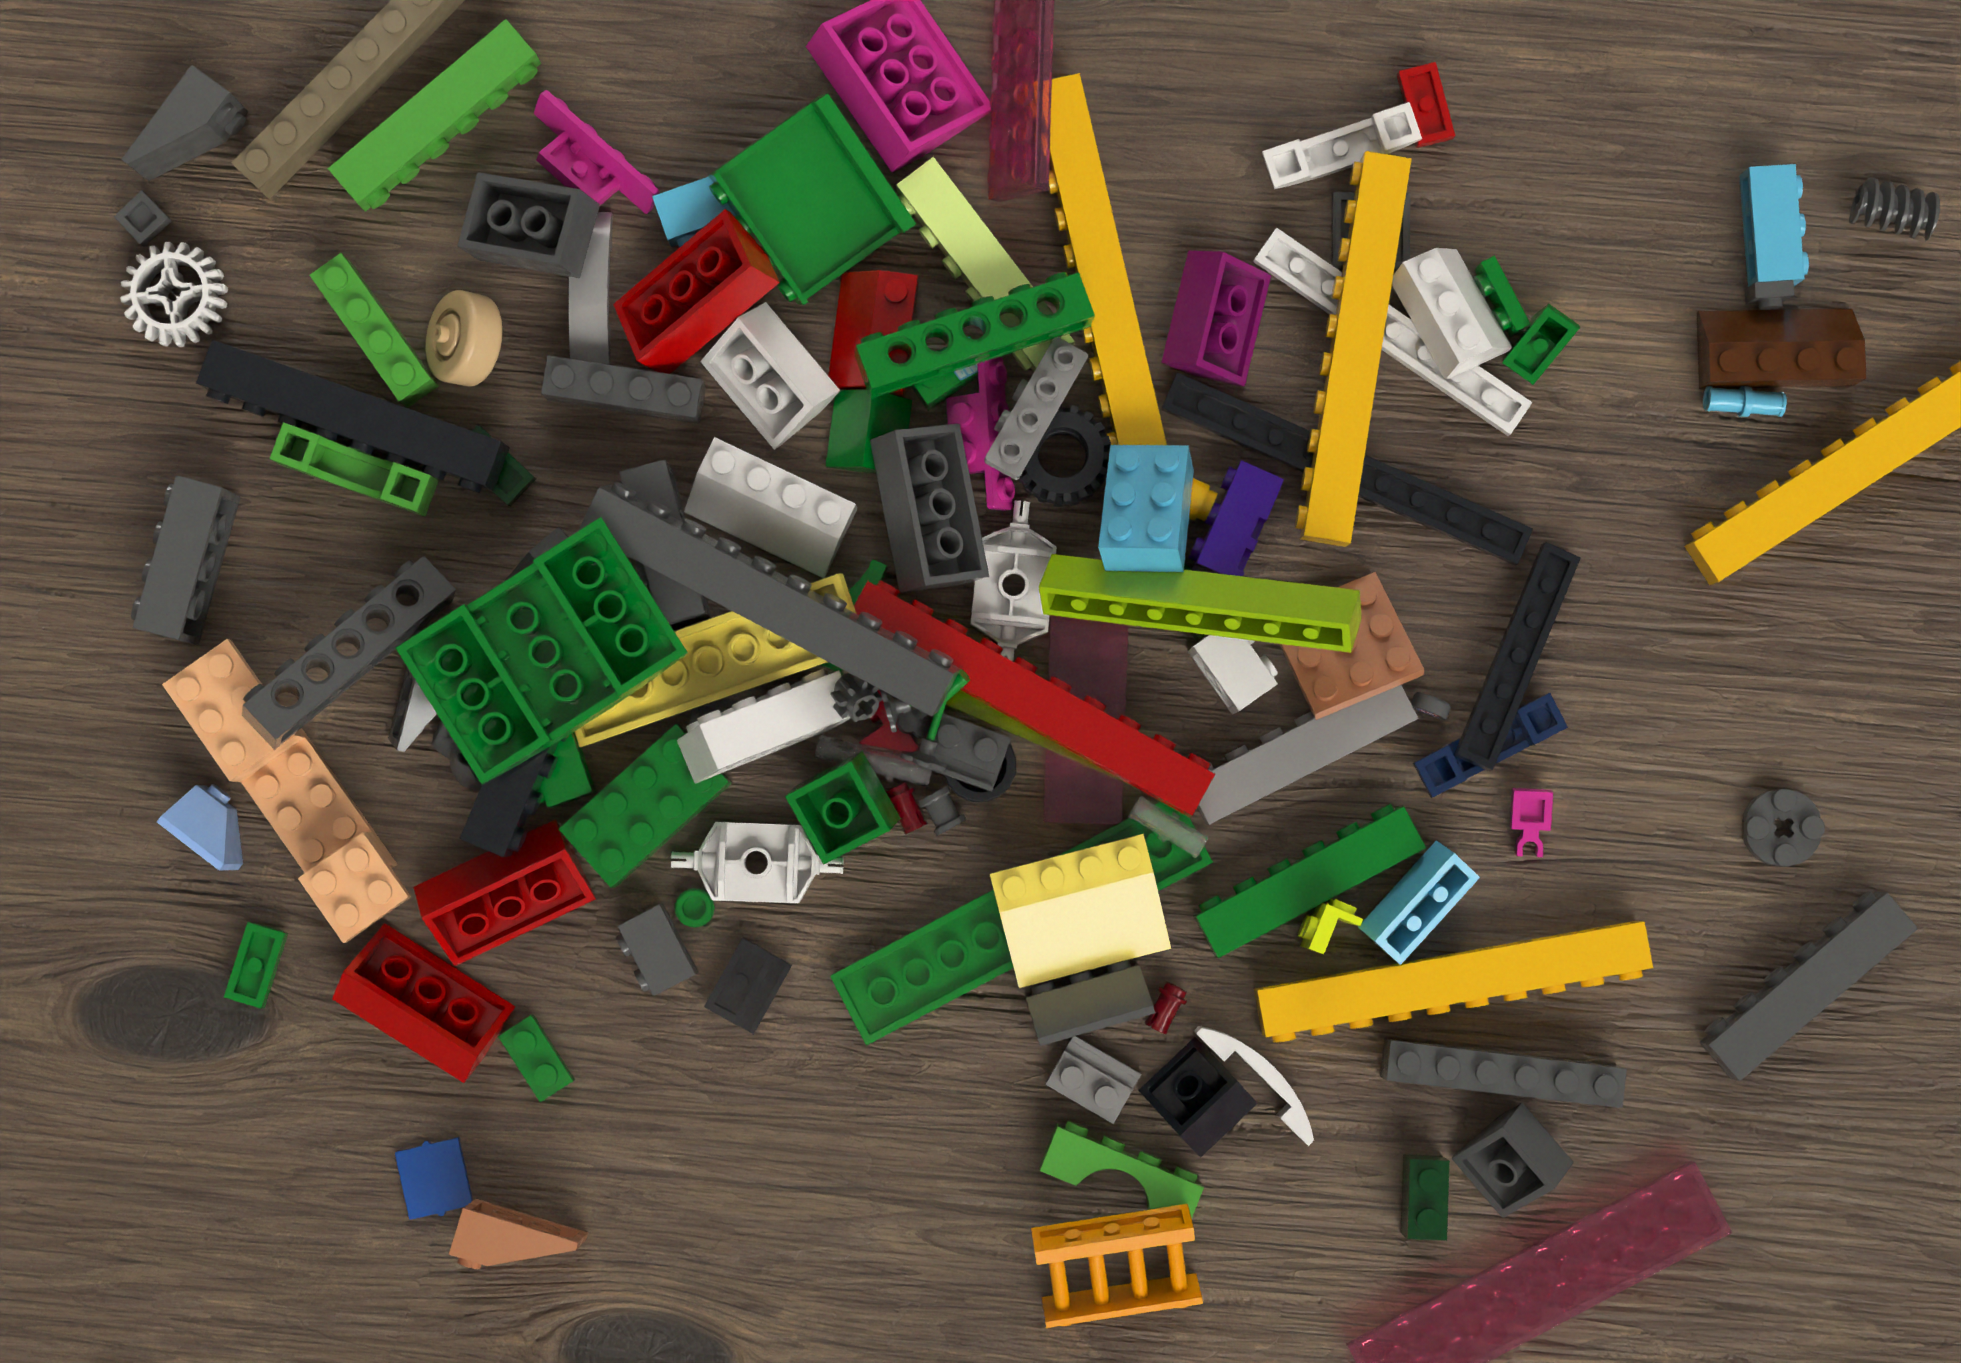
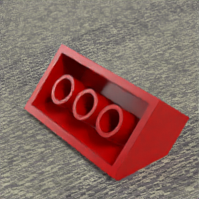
M724 209L613 305L637 362L659 373L670 374L780 282L765 251L733 214Z
M556 819L528 832L519 852L513 851L511 856L502 857L488 851L413 887L422 920L454 966L596 900L573 847L560 832V825Z
M385 923L343 971L332 997V1000L463 1083L466 1082L483 1060L516 1007Z

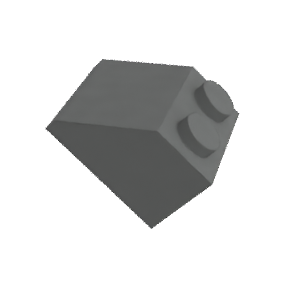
M1523 1103L1493 1120L1452 1157V1160L1502 1218L1555 1189L1574 1163Z

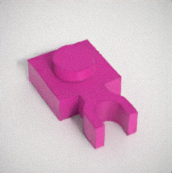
M1512 788L1511 829L1521 830V835L1517 838L1515 845L1516 856L1523 857L1522 848L1524 844L1534 842L1536 844L1535 855L1543 857V843L1539 838V830L1551 831L1552 790Z

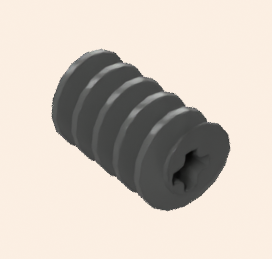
M1870 177L1858 188L1855 194L1849 222L1855 224L1860 215H1865L1864 226L1869 228L1874 220L1878 218L1880 219V231H1885L1890 222H1894V233L1896 235H1900L1905 226H1910L1909 237L1915 239L1920 230L1923 229L1925 230L1924 238L1926 242L1933 234L1939 219L1940 198L1935 192H1930L1925 196L1924 191L1919 188H1915L1910 192L1909 188L1902 184L1895 189L1890 181H1885L1879 186L1878 179Z

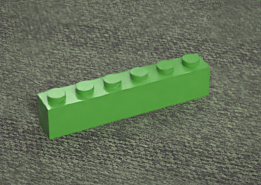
M505 19L333 163L328 170L365 212L370 207L372 209L380 207L390 197L389 192L400 182L402 184L408 183L419 173L420 165L429 158L436 159L448 149V142L459 133L466 134L472 130L479 122L478 117L488 108L493 110L503 104L508 98L507 92L518 83L523 85L529 82L537 74V67L541 65L537 54Z

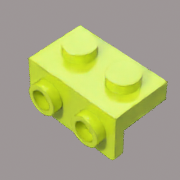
M1330 899L1328 904L1322 903L1316 906L1313 915L1305 916L1298 936L1303 938L1300 946L1324 954L1338 920L1351 925L1361 926L1363 919L1355 916L1356 907L1336 899Z

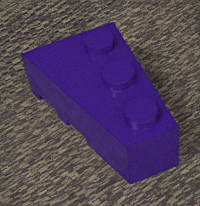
M1242 460L1236 469L1229 466L1220 488L1226 490L1221 504L1214 502L1209 515L1204 521L1205 524L1210 525L1209 531L1205 539L1197 537L1188 557L1195 561L1191 569L1193 571L1243 576V570L1250 554L1255 549L1259 534L1268 519L1284 479Z

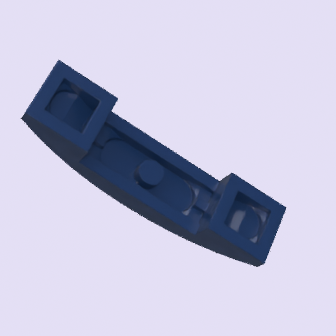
M1551 693L1518 708L1496 764L1568 728ZM1460 738L1413 763L1430 798L1485 770L1454 756Z

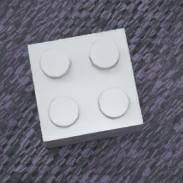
M1209 635L1188 650V653L1232 715L1278 684L1274 679V676L1278 674L1274 665L1266 655L1259 658L1252 648L1251 644L1255 641Z

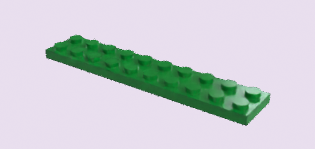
M1162 802L1150 806L1059 854L1063 855L1144 834L1158 891L1213 863L1191 819ZM994 890L830 975L866 1046L1014 968Z

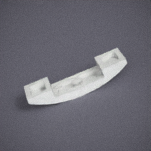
M1408 102L1375 113L1369 119L1303 141L1297 139L1264 150L1262 155L1273 187L1277 189L1351 168L1354 161L1360 162L1365 151L1389 154L1420 141L1422 137L1411 104Z
M1198 1026L1194 1030L1198 1037L1223 1061L1235 1051L1287 1103L1276 1115L1305 1144L1309 1146L1314 1141L1308 1117L1300 1100L1285 1078L1273 1065L1246 1044L1223 1032Z

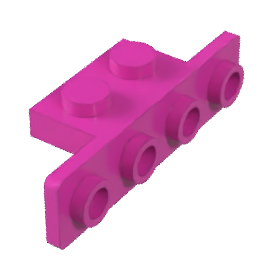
M544 90L539 95L534 114L558 137L538 153L536 161L565 187L580 189L600 205L619 190L645 214L653 210L655 203L652 196L659 194V190L655 187L652 180L628 163L620 151L613 149L600 138L592 126L584 123L572 113L563 100L556 98L548 90Z
M997 357L977 364L979 393L946 398L948 425L960 424L969 474L985 472L987 508L1008 511L1013 509L1012 499L1015 495L1013 481L1011 477L984 462L988 451L999 434L994 428L1005 409L1009 411L1005 395L1007 371L1003 364V358Z

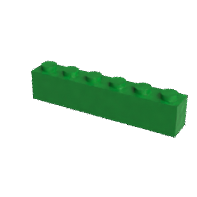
M1391 803L1370 814L1373 821L1359 827L1357 821L1336 832L1339 839L1327 845L1322 840L1315 842L1301 850L1304 855L1303 858L1293 863H1290L1288 858L1281 860L1267 868L1269 876L1257 882L1252 876L1232 887L1235 894L1221 900L1218 894L1200 903L1198 907L1201 912L1193 916L1214 956L1220 958L1426 849L1405 807L1401 806L1394 809Z

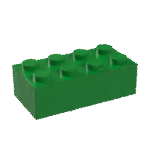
M675 724L559 828L560 832L610 888H615L732 784L724 773L696 784L694 783L677 742L680 737L687 733L679 724Z

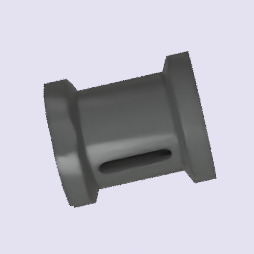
M948 786L918 802L920 807L926 808L936 826L934 830L936 836L967 820L964 814L960 815L948 795L951 791Z

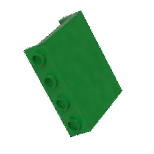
M828 93L817 97L708 175L713 182L709 189L716 200L722 206L726 203L730 206L736 215L735 218L767 254L775 273L781 280L777 287L789 303L795 300L797 304L805 305L808 303L807 299L898 233H905L916 225V222Z

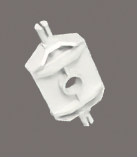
M1020 500L1014 501L1013 520L1010 523V527L982 537L989 577L975 581L970 623L972 627L998 643V646L1003 648L1000 655L1007 656L1011 661L1014 660V651L1017 649V645L1048 633L1050 615L1043 614L1039 584L1051 555L1056 554L1057 549L1047 539L1029 529L1028 516L1031 502H1023L1022 516H1020ZM1010 574L1021 576L1025 582L1024 591L1017 596L1008 595L1002 587L1004 578Z
M715 822L699 851H695V853L672 851L671 858L687 860L671 861V868H694V870H698L711 899L716 901L800 903L816 874H843L844 867L828 866V864H844V857L836 858L823 865L801 825ZM751 852H762L768 860L767 868L761 874H753L746 868V858Z

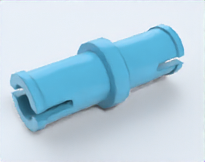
M1707 386L1703 396V408L1705 411L1735 412L1739 417H1748L1750 414L1777 415L1782 417L1787 405V397L1784 392L1754 391L1750 386H1741L1739 389Z

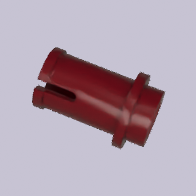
M907 782L886 791L901 818L899 821L904 829V834H908L928 824L912 794L915 789L914 787L909 788Z
M1166 981L1164 987H1159L1158 989L1160 995L1154 1005L1155 1013L1149 1015L1144 1023L1147 1026H1152V1029L1167 1035L1168 1029L1181 1004L1186 1005L1187 1000L1184 999L1187 991Z

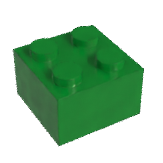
M863 750L796 785L785 796L823 865L890 831L901 819Z

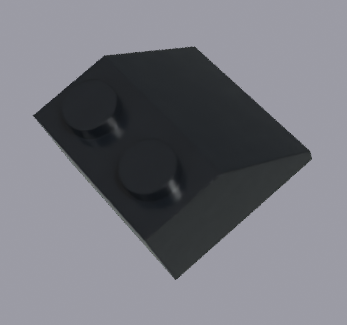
M1196 1037L1138 1090L1200 1158L1258 1104Z

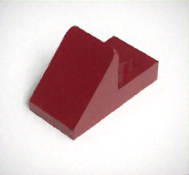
M882 699L879 702L877 711L870 719L873 723L881 720L884 725L861 740L859 744L900 752L918 751L919 747L911 735L901 732L897 722V732L892 733Z

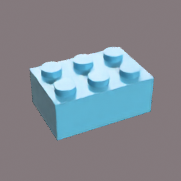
M1110 445L1098 546L1105 571L1184 572L1194 474L1188 445Z

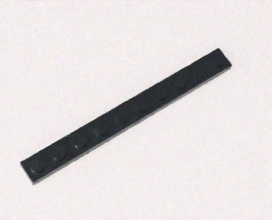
M1177 372L1161 408L1162 411L1301 472H1304L1305 467L1311 468L1313 453L1307 452L1310 430ZM1367 455L1364 457L1358 497L1510 564L1518 565L1533 528Z

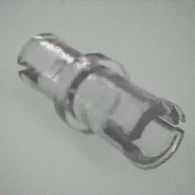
M1142 796L1136 801L1128 816L1130 819H1134L1157 833V839L1162 842L1168 840L1192 854L1195 858L1200 854L1208 840L1207 835H1203L1180 821V815L1175 812L1169 814L1145 800Z

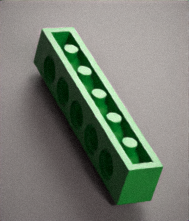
M1067 272L1057 273L1048 277L1045 280V284L1031 288L1030 284L1020 285L1011 289L1008 292V296L994 300L993 296L983 297L974 301L971 304V308L957 312L956 308L946 309L937 313L934 316V320L920 324L919 320H913L900 325L897 328V332L883 336L882 332H877L863 337L860 340L861 344L856 345L854 356L870 399L1052 340L1055 337H1061L1091 327L1095 314L1079 272L1069 276ZM1042 301H1048L1056 307L1057 312L1052 315H1045L1039 311L1037 304ZM1006 313L1014 314L1018 317L1020 324L1016 327H1008L1001 322L1000 316ZM975 325L982 330L983 336L979 339H970L964 334L963 329L966 326ZM938 337L946 343L947 347L942 351H933L928 348L926 341L929 338ZM900 349L905 351L910 359L905 363L898 364L893 362L888 354L893 350Z

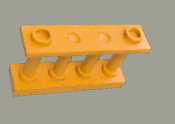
M1188 1204L1031 1228L1036 1264L1048 1263L1053 1295L1042 1297L1046 1328L1065 1327L1077 1323L1203 1304L1197 1273L1186 1274L1182 1242L1195 1241L1194 1227ZM1166 1245L1170 1277L1147 1281L1143 1249ZM1127 1251L1131 1283L1108 1287L1104 1255ZM1088 1257L1092 1289L1069 1293L1064 1261Z

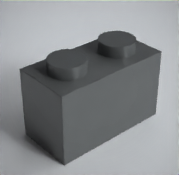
M659 904L617 926L621 934L616 936L618 944L626 957L633 956L639 968L634 971V974L644 992L650 990L652 995L655 996L699 973L664 904Z

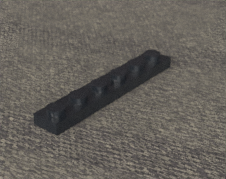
M1545 542L1541 544L1454 756L1487 771L1494 769L1577 569L1580 557Z

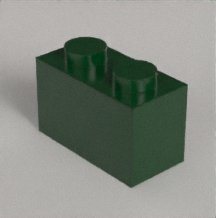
M1403 1154L1401 1234L1407 1239L1447 1241L1450 1161L1443 1156Z

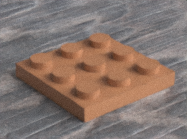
M1376 572L1337 587L1360 590L1362 619L1351 653L1279 644L1315 720L1424 675V667Z

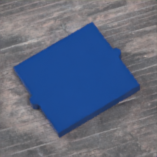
M459 1137L435 1143L427 1140L423 1142L422 1146L395 1152L409 1220L432 1214L444 1216L446 1211L465 1207L473 1201Z

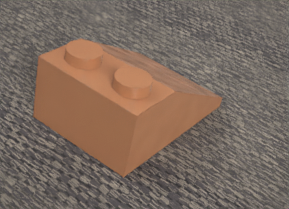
M475 1199L462 1209L449 1255L458 1257L457 1263L462 1266L481 1269V1265L491 1266L576 1251L586 1241L588 1232Z

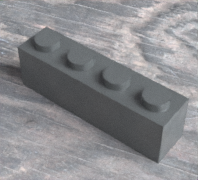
M547 355L541 394L547 401L700 424L706 385L702 379Z

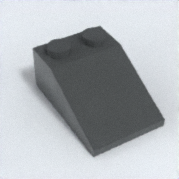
M191 65L121 160L147 181H151L225 143L230 135L235 136L245 124V115L248 110L229 91Z

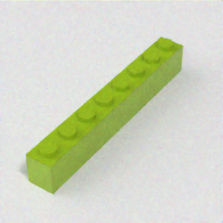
M1057 554L1051 555L1039 584L1044 615L1349 653L1352 652L1362 619L1360 590L1184 570V572L1105 571L1102 560Z

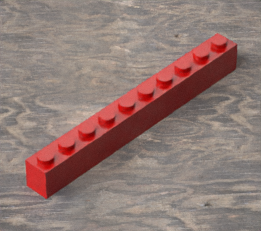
M879 580L877 585L867 581L854 604L856 614L860 615L861 612L869 613L883 622L882 628L894 634L896 630L905 632L918 640L916 646L928 652L936 649L952 657V664L964 670L970 678V681L960 689L961 691L1189 818L1193 816L1215 776V773L1208 770L1211 766L1209 762L1192 753L1189 754L1188 758L1173 751L1176 744L1158 734H1155L1153 739L1139 732L1141 728L1139 723L1122 714L1117 720L1104 712L1107 707L1106 705L1088 695L1085 696L1084 700L1070 693L1072 687L1054 676H1051L1050 680L1047 681L1036 675L1035 672L1038 668L1028 661L1017 657L1013 662L1000 655L1003 648L986 638H982L980 643L966 636L968 629L956 621L948 618L946 623L937 620L932 617L934 610L915 599L910 605L899 599L897 596L900 591L881 580Z

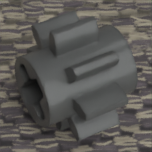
M850 673L845 674L836 682L834 691L830 694L836 702L833 708L843 719L849 715L854 722L866 720L873 716L879 707V702L882 701V697L877 692L879 688Z

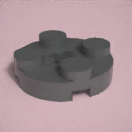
M1778 789L1759 794L1748 804L1743 813L1744 844L1756 859L1769 865L1789 867L1804 862L1818 848L1821 836L1825 830L1824 822L1815 804L1804 794L1790 789ZM1778 818L1781 821L1788 819L1791 831L1788 837L1786 835L1775 836L1774 832L1777 829L1774 824L1775 819Z

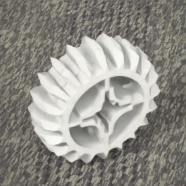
M165 242L163 253L157 247L149 246L151 256L149 259L141 254L136 255V259L141 265L138 269L132 266L126 267V271L133 276L132 281L124 280L121 282V286L129 290L130 293L120 297L123 304L130 305L124 312L125 317L130 320L136 319L133 328L137 332L145 331V338L151 342L158 338L159 343L166 347L169 346L172 339L177 346L184 347L186 335L192 342H199L200 336L198 331L200 329L208 335L212 334L213 330L208 325V322L211 319L218 323L222 321V317L215 310L216 308L223 309L227 307V302L218 298V296L228 292L226 285L218 283L224 277V273L220 269H213L216 261L210 256L203 258L204 251L198 247L190 252L189 245L184 242H180L177 249H175L171 242ZM178 266H188L195 269L202 285L196 286L191 282L184 283L183 275L178 272ZM161 272L159 283L149 287L154 277ZM176 287L181 290V294L179 297L176 296L177 300L171 301L167 297L170 292L173 293L172 289ZM200 301L196 311L187 318L189 307L193 303ZM154 303L157 306H164L166 314L170 316L171 324L157 322L150 314L147 304Z

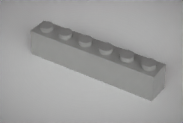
M1402 685L1318 720H1315L1312 711L1294 719L1297 727L1283 734L1279 727L1259 737L1262 745L1248 751L1246 745H1243L1225 754L1228 762L1216 768H1213L1211 764L1208 770L1215 773V776L1197 809L1205 824L1210 825L1419 718Z

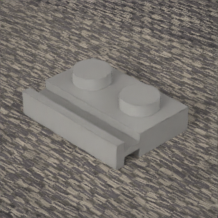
M1074 1036L1071 1037L1045 1085L1114 1124L1142 1074L1081 1038Z

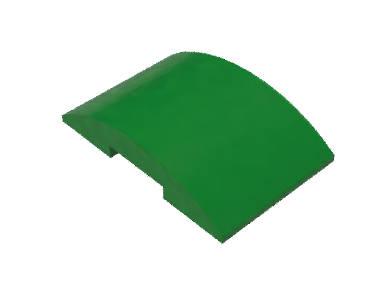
M602 517L533 560V564L468 605L463 604L396 647L399 655L481 784H485L589 723L688 654Z

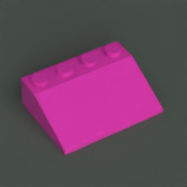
M870 0L822 23L806 45L807 50L892 173L922 158L994 109L992 103L921 0Z

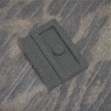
M943 714L934 740L937 742L934 756L940 762L947 764L945 771L933 768L926 769L992 792L1011 738Z

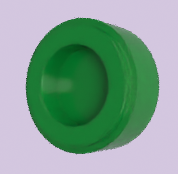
M688 889L677 898L675 913L684 925L700 927L712 919L715 913V902L711 899L709 893L703 889Z

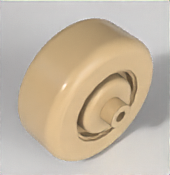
M464 290L452 291L439 301L429 321L425 345L428 366L438 380L471 387L484 381L490 374L499 356L502 343V319L495 302L488 296Z

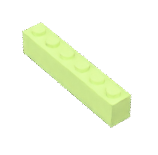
M934 157L896 184L899 199L911 216L914 215L923 226L919 229L921 236L931 248L937 245L946 258L942 262L949 273L955 279L961 276L969 286L965 292L972 303L987 296H993L994 300L1008 296V292L1017 286L1030 284ZM1044 301L1037 304V308L1041 313L1045 315L1053 314ZM1006 313L1000 316L1001 322L1008 327H1016L1020 324L1018 317L1014 314ZM1070 334L1059 337L1074 346V340ZM1053 339L1012 352V354L1025 371L1031 368L1035 372Z

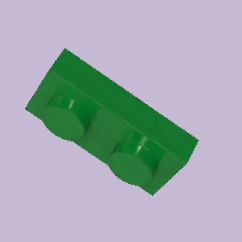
M1494 255L1476 267L1475 272L1477 275L1474 276V281L1483 297L1488 296L1495 308L1492 310V313L1502 330H1506L1509 337H1512L1524 331L1531 323Z
M247 922L224 998L260 1009L265 1008L288 936L287 932L258 923Z
M533 1014L498 1036L539 1102L544 1101L575 1080Z

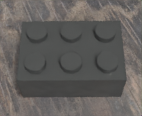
M478 172L457 247L479 261L580 278L600 204L580 189Z

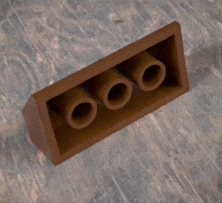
M1852 308L1697 312L1699 389H1706L1707 386H1712L1713 388H1740L1741 386H1750L1752 388L1854 386L1866 379L1865 339Z

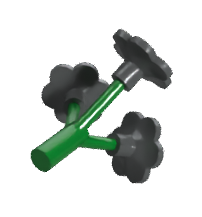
M960 669L940 710L933 716L898 698H893L890 694L880 689L892 733L897 732V722L901 732L905 734L912 733L915 737L922 738L918 751H902L900 758L926 768L945 771L947 764L940 762L934 756L937 742L934 740L946 702L970 681L968 674L964 670Z

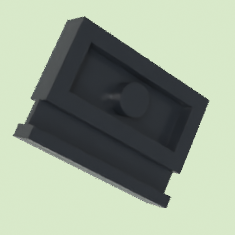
M742 938L704 1007L754 1035L792 964Z

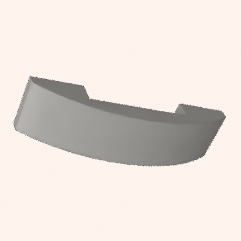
M598 212L580 278L569 277L570 359L610 365L609 286L610 252H612V212Z

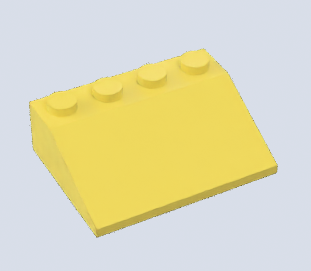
M1144 834L989 874L1019 988L1171 949Z

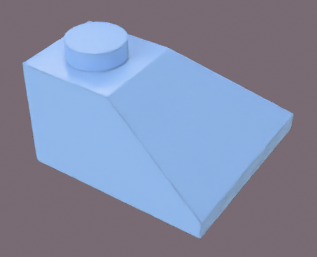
M211 784L210 787L195 785L157 820L158 824L219 871L239 870L243 865L237 809L228 803L231 797L214 784Z

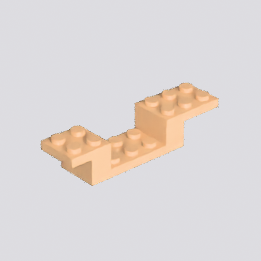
M226 639L162 685L228 780L243 784L304 871V874L298 880L343 943H347L411 896L392 870L397 865L396 861L304 730L301 728L274 750L242 716L243 704L246 703L243 698L251 689L262 683L230 639Z

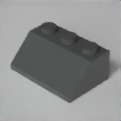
M1125 960L1106 965L1108 972L1093 976L1091 970L1069 976L1070 983L1055 987L1054 981L1032 986L1033 994L1025 997L1039 1045L1043 1046L1154 1014L1155 1010L1140 965H1130V961Z

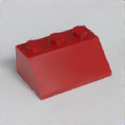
M882 270L844 272L842 274L828 374L829 378L839 389L867 390L854 356L856 345L861 344L860 340L867 335L882 332L883 336L897 332V328L900 325L914 320L919 285L918 275ZM900 349L893 350L888 354L889 358L898 364L909 360V355ZM905 388L888 394L904 398Z

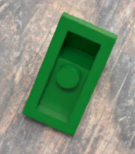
M1549 303L1531 318V324L1502 361L1504 365L1532 385L1535 384L1580 329L1579 324Z

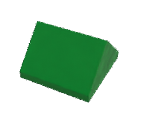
M840 390L834 399L825 467L876 474L870 440L894 430L909 429L912 400L888 393L870 399L867 390Z

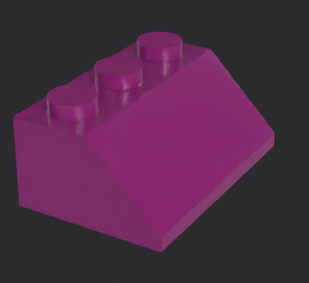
M1188 250L1161 363L1187 374L1245 387L1271 275L1225 252Z

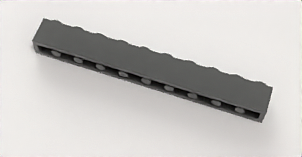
M614 482L613 485L609 484L598 488L579 530L602 517L625 555L930 716L935 715L940 710L960 671V668L952 664L953 658L936 649L928 652L916 646L918 640L913 636L896 630L894 634L882 628L883 622L880 619L866 612H861L858 615L846 609L847 603L835 595L825 593L823 597L810 590L812 585L805 579L792 574L789 578L775 571L777 566L769 560L759 556H755L754 559L740 553L741 547L738 544L722 537L718 541L704 534L706 528L689 519H684L681 522L671 517V510L655 501H649L647 504L635 498L636 491L624 484Z

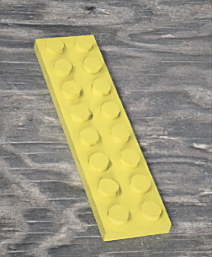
M843 573L811 583L810 590L823 597L825 593L835 595L847 603L846 609L856 613ZM731 611L675 631L688 654L633 694L574 732L579 747H585L828 663V661Z

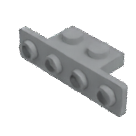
M1059 337L1053 339L1029 382L1022 379L1012 397L1017 402L1013 410L1010 412L1005 409L994 428L999 434L984 459L987 465L1015 480L1020 478L1088 358L1086 352Z

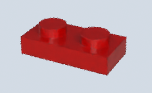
M1436 62L1398 71L1397 79L1404 104L1410 102L1422 137L1420 141L1415 142V147L1420 148L1454 139L1456 135Z

